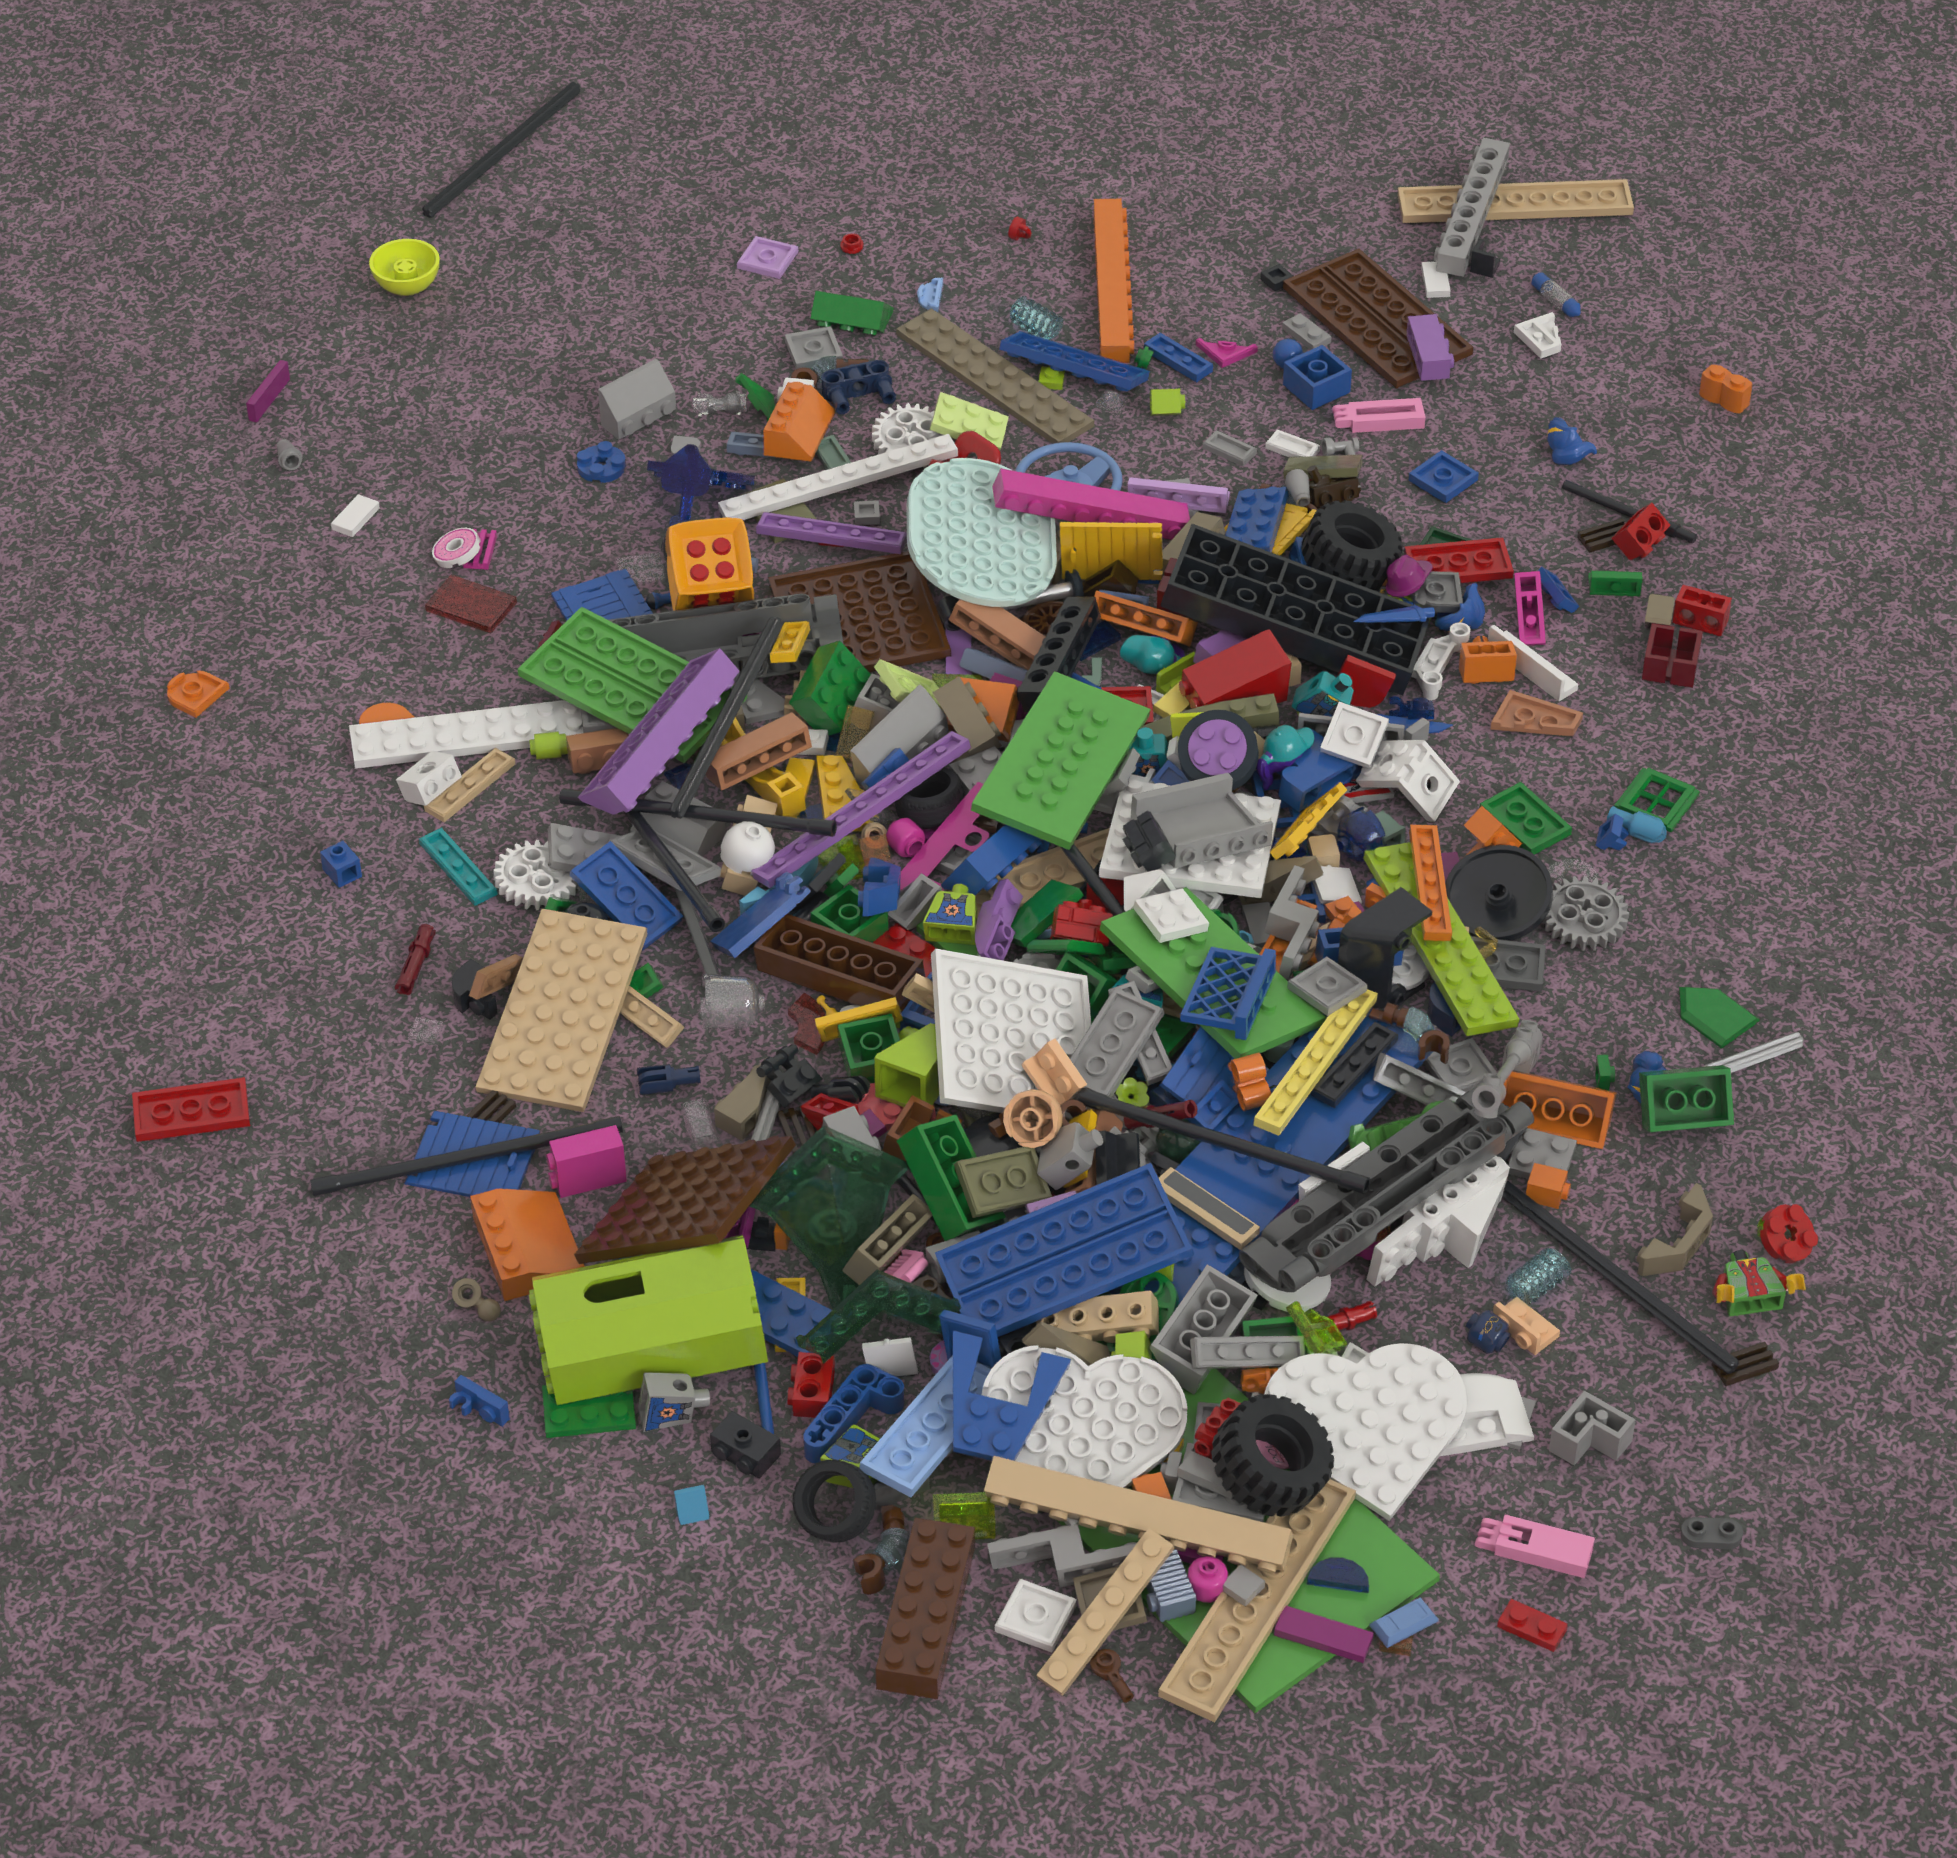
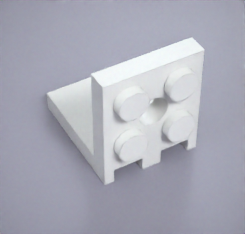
M1382 740L1371 768L1362 767V772L1356 780L1362 788H1398L1429 822L1436 821L1460 782L1425 740ZM1428 779H1430V781H1431V788H1430V790H1428V788H1427V780H1428Z

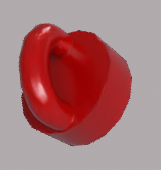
M1018 216L1015 217L1010 224L1008 237L1015 241L1020 237L1030 238L1032 233L1029 227L1026 226V220Z

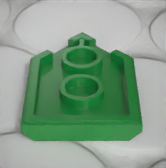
M1032 940L1027 945L1026 952L1064 955L1066 952L1076 955L1105 954V948L1101 943L1078 940Z
M1679 987L1680 1018L1721 1049L1760 1020L1720 989Z

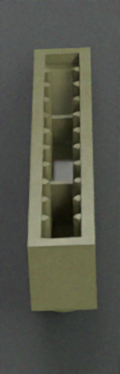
M1274 694L1222 701L1180 712L1197 713L1210 710H1226L1244 718L1252 728L1279 725V710ZM1170 716L1143 726V728L1152 729L1153 734H1164L1168 745L1169 740L1173 739Z

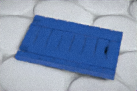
M626 569L617 570L551 593L554 602L566 621L581 607L607 620L653 614Z
M1200 1026L1159 1086L1181 1102L1193 1100L1197 1105L1221 1079L1233 1090L1232 1087L1235 1084L1233 1074L1228 1069V1063L1235 1058Z
M433 1111L430 1120L438 1122V1125L427 1126L414 1159L540 1134V1130ZM535 1149L418 1173L417 1176L408 1175L404 1184L467 1197L494 1189L520 1190Z

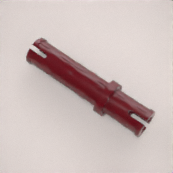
M429 924L419 926L416 938L408 947L409 955L395 985L397 993L404 995L412 993L422 964L431 951L430 944L436 934L433 926Z
M1193 1100L1158 1107L1153 1105L1143 1107L1180 1120L1194 1118L1197 1115V1105ZM1124 1117V1124L1128 1129L1144 1126L1146 1128H1154V1126Z

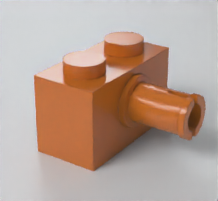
M1477 636L1473 642L1461 643L1459 671L1463 683L1477 684L1479 682L1514 681L1517 654L1512 641L1489 642L1487 637L1482 636L1483 642H1481L1480 636Z
M1483 806L1464 824L1477 838L1476 841L1478 842L1466 855L1493 845L1520 847L1522 844Z

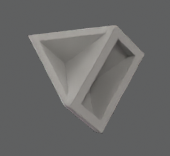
M921 873L914 882L900 890L897 910L889 911L888 916L907 930L917 927L924 920L936 893L942 891L941 886Z

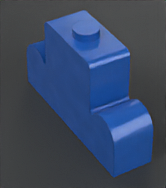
M1311 729L1315 738L1313 745L1303 753L1302 757L1296 759L1291 766L1281 772H1277L1282 776L1278 792L1279 797L1298 812L1311 805L1339 782L1345 785L1357 778L1362 772L1363 767L1320 752L1324 737Z

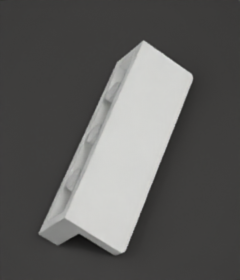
M1495 625L1489 627V642L1512 641L1517 654L1515 669L1557 701L1563 700L1578 690V683L1507 630L1503 632Z

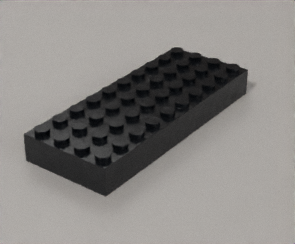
M1191 524L1160 605L1172 612H1177L1196 621L1226 630L1245 639L1270 629L1285 653L1337 672L1340 671L1348 655L1395 673V680L1389 692L1402 696L1412 675L1430 618H1427L1425 622H1354L1364 614L1414 605L1195 524Z

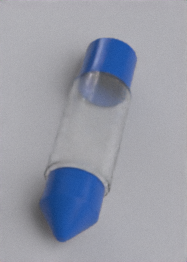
M1542 272L1533 275L1532 286L1558 310L1565 313L1568 317L1580 315V304L1558 283Z

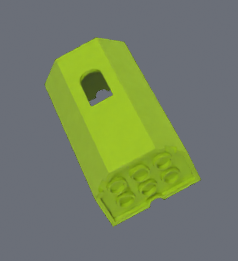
M743 1235L724 1238L718 1244L650 1253L532 1278L534 1289L529 1290V1299L532 1312L534 1311L533 1322L540 1353H543L541 1354L544 1376H547L545 1380L548 1394L555 1395L557 1405L639 1389L642 1387L644 1373L688 1374L692 1378L768 1362L755 1286Z

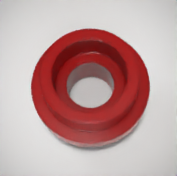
M854 233L845 235L840 243L841 250L848 254L858 253L864 247L861 237Z

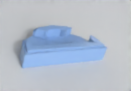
M933 278L930 283L919 286L917 298L918 303L927 310L932 308L938 312L943 278Z

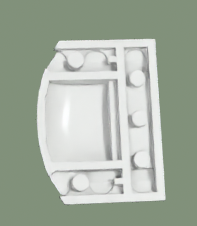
M1484 1373L1460 1374L1466 1388L1467 1409L1460 1430L1440 1456L1506 1446L1508 1442L1534 1441V1435L1515 1380Z

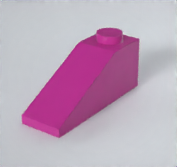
M1540 571L1514 573L1519 640L1527 646L1546 645Z

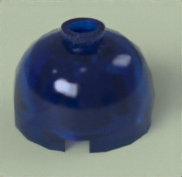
M1360 807L1344 816L1337 828L1336 842L1338 849L1347 857L1357 862H1365L1363 859L1365 851L1387 846V844L1383 845L1382 837L1386 835L1381 822L1371 810L1365 812V807Z

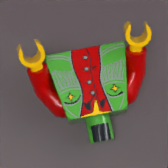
M1738 1250L1731 1254V1262L1725 1264L1724 1273L1718 1276L1712 1295L1717 1299L1716 1303L1726 1301L1728 1316L1731 1317L1783 1309L1786 1292L1794 1294L1795 1290L1804 1291L1806 1287L1803 1274L1785 1276L1776 1268L1771 1267L1766 1258L1749 1259L1746 1251Z

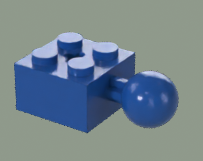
M1283 339L1275 345L1273 359L1280 368L1284 369L1283 385L1311 410L1350 393L1352 369L1325 346L1321 345L1303 353L1301 345L1293 339Z

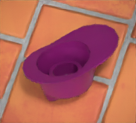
M1402 555L1387 568V593L1392 597H1405L1413 594L1420 589L1432 571V564L1428 561H1416L1409 555Z

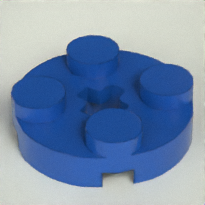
M602 441L598 445L591 446L577 453V470L579 475L585 480L592 482L593 479L600 480V483H606L616 480L624 473V468L626 467L625 455L608 441Z

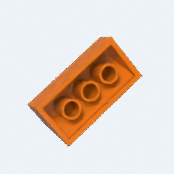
M801 382L787 383L763 430L764 456L812 461L835 414V409L812 385H806Z
M1512 1071L1504 1083L1506 1096L1502 1103L1509 1107L1519 1101L1525 1103L1534 1115V1122L1527 1128L1577 1140V1144L1600 1149L1604 1148L1617 1092L1530 1073Z

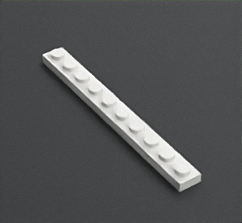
M946 434L718 502L719 511L723 518L749 519L762 515L763 512L769 513L929 465L932 459L943 461L957 457L958 448L950 435Z

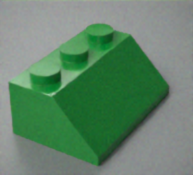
M815 291L810 319L817 322L819 327H830L833 324L839 325V329L843 331L853 332L854 328L863 329V334L876 336L877 332L884 333L894 308L882 301Z

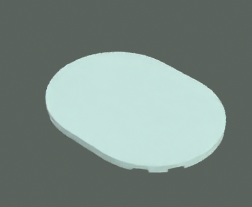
M953 458L949 462L941 464L936 462L926 467L919 476L915 477L907 496V546L916 567L931 583L944 592L973 604L990 607H1008L1029 602L1041 595L1050 585L1057 564L1055 518L995 507L992 486L1000 469L1011 470L1007 467L973 458Z

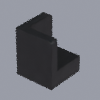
M1479 239L1472 250L1470 272L1493 278L1500 265V258H1497L1493 253L1483 251L1484 240Z

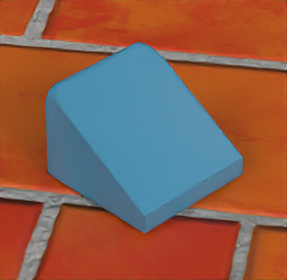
M704 1485L674 1491L675 1508L680 1525L709 1519Z

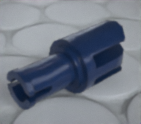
M670 1064L637 1068L640 1095L672 1092L676 1085L701 1083L699 1065L674 1069Z

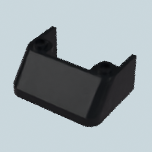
M1402 887L1351 919L1343 927L1340 934L1338 964L1367 984L1368 990L1378 993L1377 1001L1373 1006L1375 1008L1385 1009L1387 1003L1400 1007L1405 1000L1425 988L1424 982L1410 990H1406L1400 983L1392 986L1395 954L1405 950L1410 945L1412 928L1430 917L1433 912Z

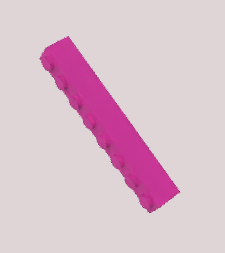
M1000 469L992 486L995 507L1072 522L1162 523V531L1159 533L1162 534V538L1172 540L1190 520L1187 503L1012 470Z

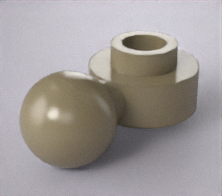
M464 1278L454 1285L452 1297L460 1307L465 1309L476 1307L478 1316L484 1321H493L499 1317L501 1313L499 1303L494 1299L482 1298V1288L475 1280ZM468 1289L473 1290V1296L470 1299H464V1292Z

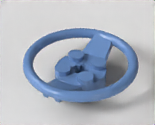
M1074 442L1054 443L1037 448L1027 454L1019 462L1015 470L1025 473L1027 468L1041 457L1054 453L1075 452L1092 456L1094 459L1079 470L1074 465H1068L1064 469L1055 471L1045 477L1098 487L1111 473L1113 482L1110 489L1118 491L1121 490L1123 482L1121 469L1110 455L1096 447Z

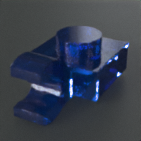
M1393 696L1389 698L1391 705L1396 704L1399 706L1395 711L1389 710V716L1408 717V719H1434L1433 701H1428L1426 698H1414L1413 701H1406L1404 703L1399 697Z

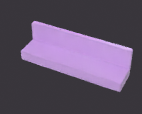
M1129 477L1128 481L1129 493L1187 503L1188 509L1226 513L1230 497L1228 488L1132 477Z

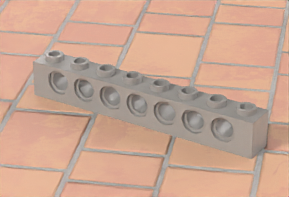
M1483 138L1480 146H1476L1473 156L1474 160H1470L1468 167L1469 175L1465 174L1462 183L1463 189L1458 191V203L1453 204L1451 210L1452 218L1447 219L1446 233L1442 232L1439 243L1440 247L1435 249L1434 261H1437L1436 271L1464 277L1472 256V250L1478 241L1508 163L1510 143Z

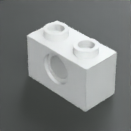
M431 751L397 778L396 781L406 801L426 806L462 776L453 755Z

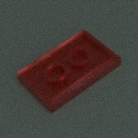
M451 574L425 604V609L427 612L491 634L517 604L516 596Z

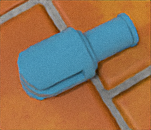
M1614 806L1611 807L1608 813L1607 820L1614 814L1624 819L1622 826L1628 829L1629 835L1648 843H1660L1666 838V827L1662 820L1641 811L1631 814Z

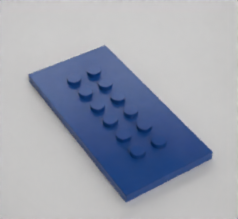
M1149 1163L937 1251L935 1255L960 1314L995 1324L997 1337L1194 1256V1252L1152 1164Z

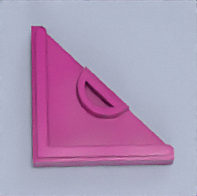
M1201 338L1196 340V346L1222 368L1258 352L1256 344L1247 347L1237 346L1236 342L1218 340V343L1205 342Z

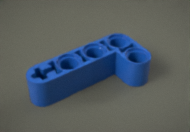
M861 1364L857 1366L803 1434L805 1458L810 1463L821 1462L820 1458L853 1424H857L870 1406L886 1414L899 1413L904 1407V1384L902 1380L873 1365Z

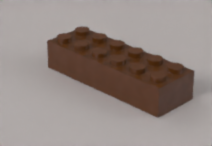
M786 914L767 930L754 946L758 971L859 1006L896 997L902 1013L910 1002V999L902 995L904 987L916 973L925 977L922 959Z
M915 1517L875 1669L876 1689L938 1699L975 1551V1527Z

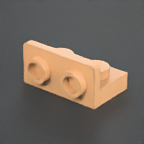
M1056 1039L1047 1042L1035 1056L1022 1063L1023 1069L1037 1089L1052 1095L1060 1105L1067 1100L1074 1099L1081 1089L1087 1085Z
M1518 1297L1505 1306L1500 1302L1494 1305L1493 1313L1509 1324L1508 1332L1511 1333V1337L1515 1339L1517 1345L1524 1350H1529L1534 1355L1547 1347L1560 1335L1559 1329Z

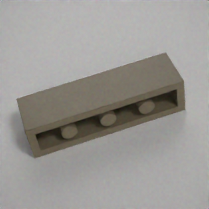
M912 1194L855 1251L842 1271L865 1289L922 1232L933 1216L928 1205Z

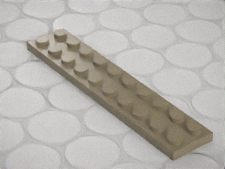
M932 308L896 328L897 336L1052 444L1070 442L1094 427V420Z

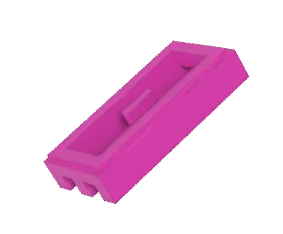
M482 529L481 533H477L481 540L479 552L474 556L473 563L468 561L463 565V568L489 569L497 532L496 530H491L489 534L487 530ZM485 539H489L483 563H479Z

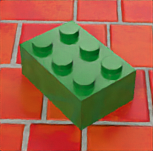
M841 641L820 646L815 652L789 704L813 729L828 730V735L843 732L857 697L871 674Z
M1718 1065L1639 1072L1643 1129L1649 1132L1734 1125L1731 1068Z

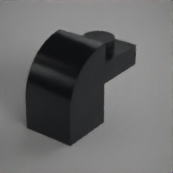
M469 959L456 970L452 977L454 1004L462 1014L470 1008L476 1015H483L491 1020L498 1014L496 996L489 994L478 1000L469 996L477 971L485 968L476 961Z

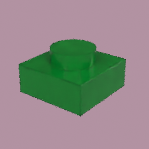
M649 963L636 970L630 982V986L645 998H649L664 987L653 966Z
M1597 1055L1594 1072L1596 1086L1599 1089L1609 1091L1610 1083L1615 1082V1067L1610 1066L1608 1055Z

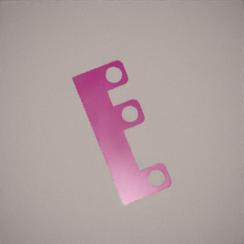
M977 782L955 810L944 820L901 871L900 890L914 882L921 873L928 877L955 844L970 852H974L989 838V833L973 825L981 814L971 811L972 802L982 788L983 783ZM970 833H980L982 839L977 845L969 846L966 844L965 839ZM932 880L933 882H935L936 884H938L939 886H941L940 883H938V882Z

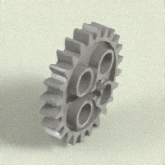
M1573 876L1571 883L1564 878L1562 886L1558 883L1553 885V902L1548 915L1542 923L1546 924L1545 931H1552V939L1561 937L1560 944H1564L1567 941L1571 942L1570 947L1572 949L1578 944L1582 951L1585 950L1586 945H1590L1592 950L1595 951L1597 944L1606 948L1607 941L1615 944L1616 937L1622 938L1629 918V912H1627L1628 903H1623V895L1616 896V888L1608 890L1607 882L1603 885H1598V878H1595L1592 883L1588 881L1587 876H1584L1583 881H1579L1576 876Z

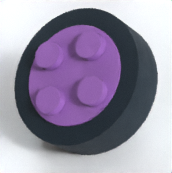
M1210 710L1195 716L1186 724L1178 741V757L1181 769L1189 781L1229 773L1233 778L1232 790H1235L1250 779L1257 767L1259 750L1256 735L1244 718L1231 711Z

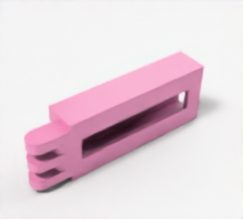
M1421 398L1349 402V404L1332 407L1335 426L1337 428L1351 427L1352 433L1425 428V413Z
M1505 1515L1503 1522L1490 1518L1482 1519L1475 1546L1494 1551V1555L1585 1578L1595 1537ZM1509 1537L1516 1538L1517 1542L1508 1539ZM1521 1540L1529 1542L1528 1545L1521 1543Z

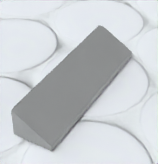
M1383 1053L1379 1054L1373 1080L1425 1105L1446 1099L1456 1102L1457 1098L1466 1093Z

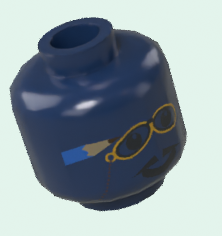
M1485 1310L1480 1315L1475 1312L1465 1326L1469 1329L1467 1340L1486 1354H1491L1494 1351L1499 1353L1511 1336V1333L1508 1332L1509 1324L1490 1310Z

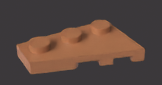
M1510 690L1494 716L1490 730L1574 736L1582 722L1583 712Z

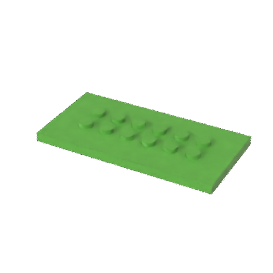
M581 607L518 668V676L630 734L689 662ZM734 685L720 695L721 701L706 712L707 718L693 728V735L686 742L680 744L678 747L680 751L673 758L685 763L705 742Z
M1054 671L973 800L971 811L1070 850L1137 738L1138 730L1143 728L1151 709Z
M1187 887L1183 888L1209 922L1208 931L1159 943L1134 909L1101 921L1100 931L1182 1009L1211 947L1259 955ZM1214 958L1217 964L1227 961L1226 959ZM1245 963L1241 966L1246 969L1255 966V964ZM1234 968L1225 970L1224 972L1227 975H1229L1237 971ZM1276 971L1246 1040L1235 1039L1234 1030L1205 1025L1200 1026L1236 1059L1257 1052L1262 1053L1321 1027L1326 1020V1016L1287 988L1288 981ZM1214 974L1206 978L1209 981H1212L1220 977L1217 974ZM1244 978L1234 981L1237 986L1247 983ZM1223 985L1216 989L1222 992L1230 988L1227 985ZM1206 991L1199 995L1201 998H1205L1212 994L1210 991ZM1235 995L1226 1000L1231 1003L1240 999ZM1218 1001L1213 1004H1210L1209 1006L1211 1009H1214L1222 1005ZM1199 1008L1191 1011L1190 1013L1200 1014L1205 1011L1202 1008ZM1229 1012L1218 1016L1219 1018L1232 1019Z

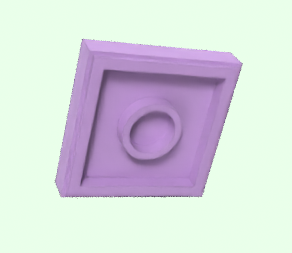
M755 236L738 260L737 268L780 279L797 255L798 246Z

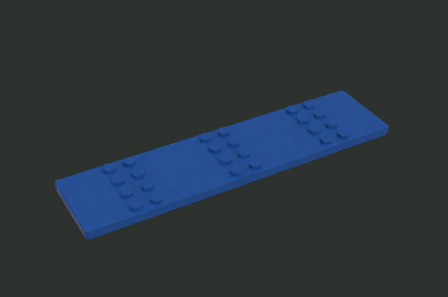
M1370 1010L1324 1075L1374 1022L1398 1034V1041L1386 1055L1418 1069L1433 1052H1426L1425 1059L1419 1061L1418 1046L1420 1037L1423 1034L1409 1026L1403 1029L1397 1027L1396 1023L1390 1025L1369 1018ZM1319 1028L1303 1034L1266 1073L1265 1080L1269 1087L1280 1083ZM1375 1065L1335 1108L1314 1098L1310 1093L1280 1136L1253 1125L1254 1117L1261 1107L1243 1111L1239 1103L1213 1130L1328 1165L1349 1144L1350 1127L1362 1123L1365 1127L1397 1091L1373 1080ZM1202 1141L1175 1169L1260 1227V1234L1246 1246L1261 1237L1264 1228L1299 1198L1298 1184L1310 1177V1175ZM1171 1203L1194 1252V1256L1174 1263L1172 1283L1177 1289L1180 1304L1207 1264L1228 1276L1240 1263L1239 1251L1241 1250ZM1155 1280L1147 1283L1145 1291L1155 1293L1159 1289V1282ZM1123 1285L1108 1292L1113 1295L1120 1294Z

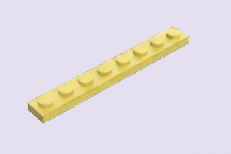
M1367 989L1365 993L1327 1017L1256 1114L1254 1126L1280 1136L1374 1006L1378 993Z

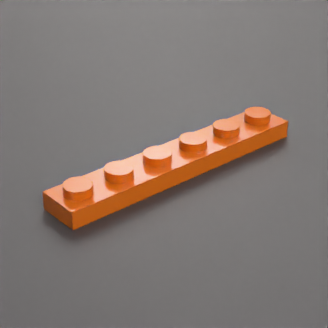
M1410 824L1409 836L1418 900L1433 911L1430 917L1421 922L1423 940L1451 941L1452 928L1437 825Z

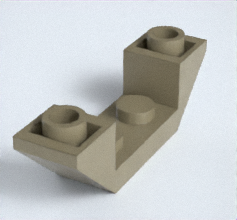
M1696 1183L1690 1192L1685 1191L1678 1204L1681 1207L1680 1219L1689 1223L1682 1239L1677 1238L1673 1246L1656 1238L1651 1241L1648 1247L1643 1246L1636 1259V1262L1639 1263L1637 1274L1648 1276L1682 1271L1709 1236L1713 1215L1700 1184Z

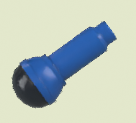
M651 592L646 597V603L650 609H658L663 604L672 603L670 593Z

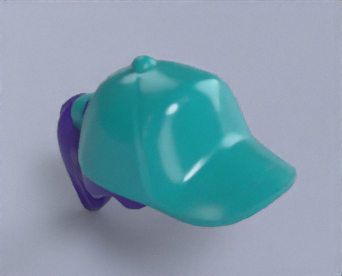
M1133 635L1127 638L1120 648V656L1123 660L1147 674H1157L1163 668H1167L1180 658L1185 657L1183 649L1177 643L1171 644L1168 639L1156 636Z
M1281 725L1272 730L1266 737L1263 755L1258 759L1256 767L1264 790L1269 789L1274 781L1273 773L1281 772L1291 766L1296 759L1302 757L1303 753L1313 745L1315 738L1310 728L1304 727L1296 730L1292 726Z

